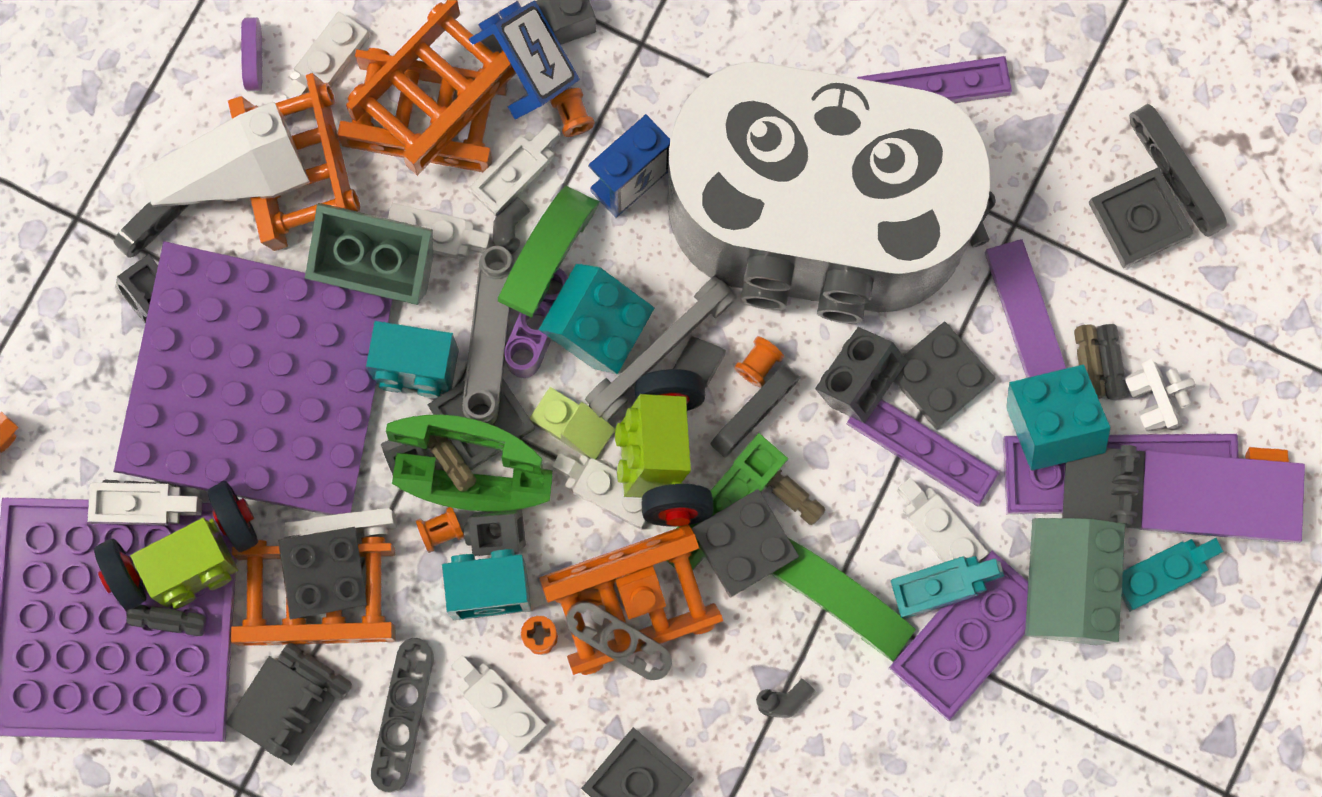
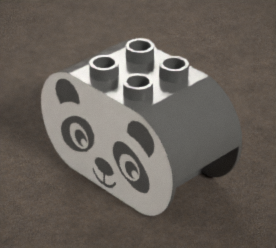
M743 62L715 72L691 93L677 116L670 139L667 205L669 222L678 245L690 262L710 278L716 276L728 286L742 288L740 300L749 306L760 309L783 310L787 306L788 297L819 302L817 315L824 319L839 323L856 324L863 321L865 310L892 312L919 304L940 290L955 272L982 220L989 198V159L977 127L970 117L954 102L939 94L920 89L765 62Z

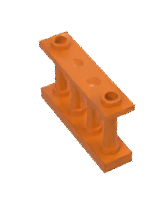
M447 0L444 4L442 2L438 3L428 14V21L366 84L361 83L353 89L348 97L349 102L346 104L350 117L353 120L357 121L367 112L405 145V152L402 154L405 164L417 176L516 74L504 51L501 53L498 51L493 52L481 41L474 45L470 43L469 38L474 35L456 20L460 16L457 0ZM444 31L449 33L484 64V70L475 80L472 78L467 80L430 47ZM418 58L424 61L458 91V97L449 107L446 105L441 107L403 74ZM392 84L431 118V125L422 134H414L377 101Z
M368 48V51L356 49L355 58L359 69L367 70L364 84L393 57L389 52L379 48ZM416 60L403 73L417 86L419 80L441 84L437 103L441 107L444 105L449 107L453 102L455 89L424 61ZM454 67L467 80L470 78L475 80L484 70L480 68L478 71ZM507 84L497 93L498 95L506 96ZM400 92L395 117L408 128L414 103ZM491 100L471 120L468 139L463 140V143L451 141L430 163L484 172L492 164L491 149L485 147L486 145L482 143ZM367 112L357 121L353 119L351 122L340 120L337 136L342 147L403 158L402 154L405 152V145L388 130L374 127V124L371 122L372 116Z
M307 74L306 79L309 92L277 102L276 105L284 116L313 107L318 127L292 135L297 150L322 142L326 163L305 170L310 181L309 184L330 178L335 199L323 202L322 204L359 212L360 202L354 189L350 188L331 110V105L335 104L332 89L328 83H324L315 74ZM243 96L228 100L232 118L258 108L257 105H253ZM281 195L265 199L250 197L260 242L273 251L288 247L286 234L289 233V229L314 222L317 204L284 214L280 212L277 200Z
M689 524L539 577L547 602L555 600L557 603H561L565 617L569 608L577 603L576 597L579 595L578 592L593 587L599 590L605 610L626 623L613 585L615 579L668 560L674 563L690 612L668 620L664 608L649 612L652 625L638 631L661 644L692 632L693 634L709 632L715 628V624L723 621L722 615L715 603L704 606L688 558L691 556L692 551L699 549L695 534ZM577 611L574 615V618L578 621L576 628L582 630L585 627L582 614ZM623 629L613 630L615 639L607 641L608 647L616 652L626 650L630 645L629 633ZM572 634L578 652L568 655L567 659L573 675L578 673L582 675L595 673L603 668V664L614 661L611 657ZM638 639L634 653L642 651L640 647L645 644L643 640Z
M384 537L361 538V544H358L359 556L365 557L367 605L366 616H362V623H346V617H342V610L326 613V617L322 618V624H306V618L302 617L290 619L286 598V618L282 619V625H267V620L263 619V560L281 559L279 546H267V541L258 540L255 546L243 552H238L235 547H232V555L236 559L247 560V619L243 620L242 626H231V643L237 646L287 645L288 643L304 645L396 642L395 625L392 622H386V617L382 616L381 556H395L394 546L391 543H385Z

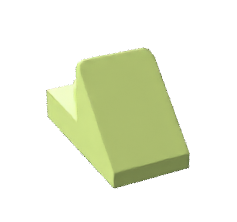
M549 387L530 416V420L534 425L589 459L593 458L596 460L615 432V428L602 417L599 418L588 405L583 402L577 404Z

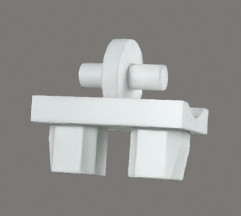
M1153 359L1142 362L1143 368L1126 377L1125 381L1133 398L1153 391L1158 404L1139 411L1145 430L1153 431L1165 427L1174 430L1182 427L1171 397L1176 396L1180 408L1190 405L1191 402L1186 391L1196 386L1194 379L1181 380L1177 368L1166 372L1171 384L1166 386L1157 362H1154Z

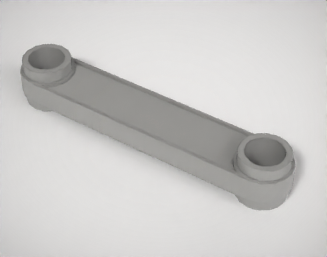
M501 246L487 248L479 261L462 404L464 417L490 425L497 419L505 358L504 351L510 307L497 302L514 266L511 253ZM498 261L506 265L500 270H493L488 267L491 263ZM477 404H485L490 407V410L482 415H477L470 411Z
M713 276L694 295L697 302L612 383L605 378L587 395L585 400L589 407L599 418L602 417L606 422L609 421L628 402L624 395L635 386L636 381L640 377L648 374L710 314L716 319L735 301L737 297L732 293L733 290L723 280Z

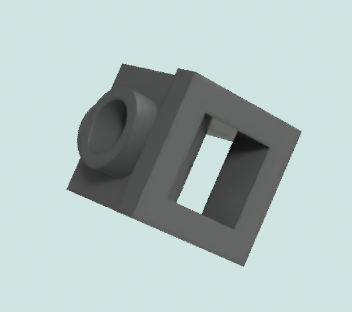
M522 509L474 512L468 517L469 522L464 524L465 543L467 546H471L472 554L475 556L491 555L493 551L513 549L515 553H519L526 546ZM495 523L500 526V536H494L490 532V524Z

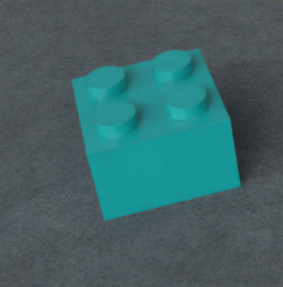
M576 264L538 330L591 368L618 374L655 307L601 267Z
M375 321L366 368L372 379L376 380V383L379 384V388L382 390L400 393L402 388L418 390L417 394L420 396L436 399L441 394L452 389L459 350L453 333Z
M1084 364L1009 382L1006 409L1031 471L1106 453L1111 427Z
M513 549L491 552V558L478 560L475 559L474 554L455 555L451 557V563L442 564L446 610L453 621L531 611L526 563L523 555H515Z

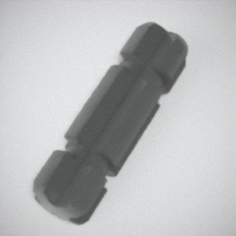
M1104 324L1097 327V342L1101 344L1099 350L1103 379L1107 380L1105 382L1107 399L1116 400L1127 395L1126 381L1122 380L1125 374L1120 344H1117L1119 335L1116 324Z
M139 605L128 610L126 617L127 623L131 626L144 628L145 625H148L150 629L175 633L185 631L187 635L202 636L204 634L207 622L206 617L202 614L189 612L188 615H185L183 611L153 606L151 609H148L146 605Z
M288 643L283 648L278 658L280 662L291 669L295 667L297 673L320 688H327V692L339 700H342L348 694L352 686L351 681L340 674L336 676L334 670L308 653L304 655V651L293 643Z

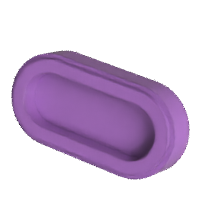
M258 17L244 18L241 24L242 80L244 89L247 92L262 90V31Z

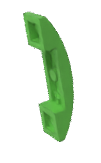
M565 186L546 209L528 238L498 296L497 302L533 318L549 291L552 278L579 233H583L600 201Z
M420 415L387 423L386 434L389 441L427 449L430 435L501 450L503 451L501 457L503 467L538 475L542 473V458L531 447L514 435L482 421L452 415Z
M758 433L736 458L730 469L711 489L713 497L712 516L757 489L762 493L789 458ZM699 523L692 524V525H689V526H690V528H693L694 526L698 525ZM700 547L692 551L691 556L688 557L692 570L705 558ZM666 560L670 565H672L675 568L674 563H671L668 560Z
M397 453L392 484L415 497L435 504L471 511H510L550 501L553 470L542 469L541 475L514 469L513 478L473 474L476 478V484L469 487L467 491L462 492L456 488L445 470L435 469L436 457Z
M788 538L799 557L771 575L796 593L799 591L860 635L861 640L893 662L916 629L846 574L807 548Z

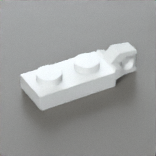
M338 11L293 68L294 70L289 76L293 82L284 93L286 99L309 92L306 75L310 73L315 74L320 80L328 83L331 87L355 57L356 49L360 50L369 39V31Z
M549 122L536 136L531 132H528L524 137L520 135L469 186V192L497 217L549 165V162L554 157L550 150L561 140L560 132Z
M391 203L387 219L433 229V254L458 259V256L466 257L468 250L483 254L490 247L491 235L474 230V223L466 221V219Z
M561 453L558 454L552 465L553 470L569 478L565 486L571 489L574 495L642 529L646 522L642 515V498L624 497L623 483L618 482L616 470L584 455H581L577 462Z
M911 477L898 487L896 491L908 504L903 509V512L908 517L906 521L942 563L962 556L966 558L976 556L979 562L989 554L939 494H935L931 488L923 492Z
M90 483L87 521L90 524L170 525L179 524L180 515L192 516L202 514V499H198V496H181L180 487H172L169 484Z
M390 508L285 522L286 537L302 536L355 527L356 533H364V537H383L388 535V529L397 528L396 515Z
M463 655L451 665L464 679V682L458 687L464 694L463 697L518 754L547 727L492 668L489 669L483 663L475 669Z

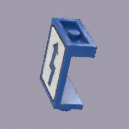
M535 0L522 7L518 1L505 7L498 13L480 22L478 25L482 31L469 38L470 43L474 45L494 34L526 89L527 94L507 106L515 120L543 106L580 80Z
M647 114L588 164V167L600 178L590 187V192L615 218L668 173L670 138Z

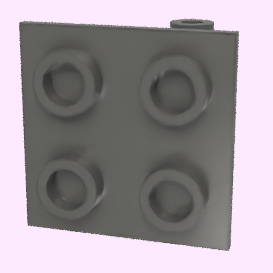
M1122 445L1121 449L1107 448L1106 453L1066 462L1062 518L1096 519L1123 523L1125 528L1141 529L1145 451H1137L1136 446Z
M355 527L302 536H288L278 540L290 619L367 605Z
M269 656L229 716L226 724L266 749L270 754L292 766L336 698Z

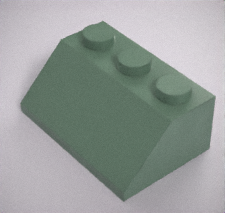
M317 204L305 279L411 304H419L427 293L431 273L433 229L327 204Z
M1081 518L1032 519L1025 636L1089 645L1119 642L1125 524Z

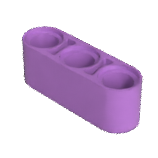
M558 268L552 280L561 283L562 287L568 279L565 272ZM560 292L553 295L546 294L534 315L546 317ZM519 313L505 346L504 355L511 374L519 378H528L534 375L540 368L551 339L541 331L528 327L527 322L531 317ZM524 349L532 352L533 358L528 364L518 365L512 360L513 355L519 350Z

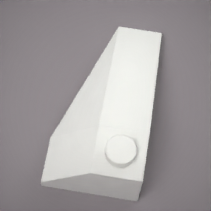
M274 101L232 118L139 170L153 207L199 204L201 201L223 199L225 202L238 201V198L260 197L261 199L275 198L310 183L284 115Z

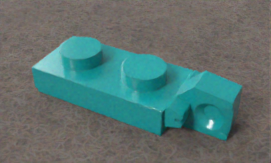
M1217 538L1196 547L1193 539L1186 542L1182 541L1123 570L1121 596L1129 611L1131 612L1201 577V574L1209 570L1205 561L1224 552Z
M962 556L894 578L890 581L900 616L903 619H907L979 596V593L987 591L985 583L1002 578L1005 575L1001 562L996 558L979 563L976 556L969 558Z

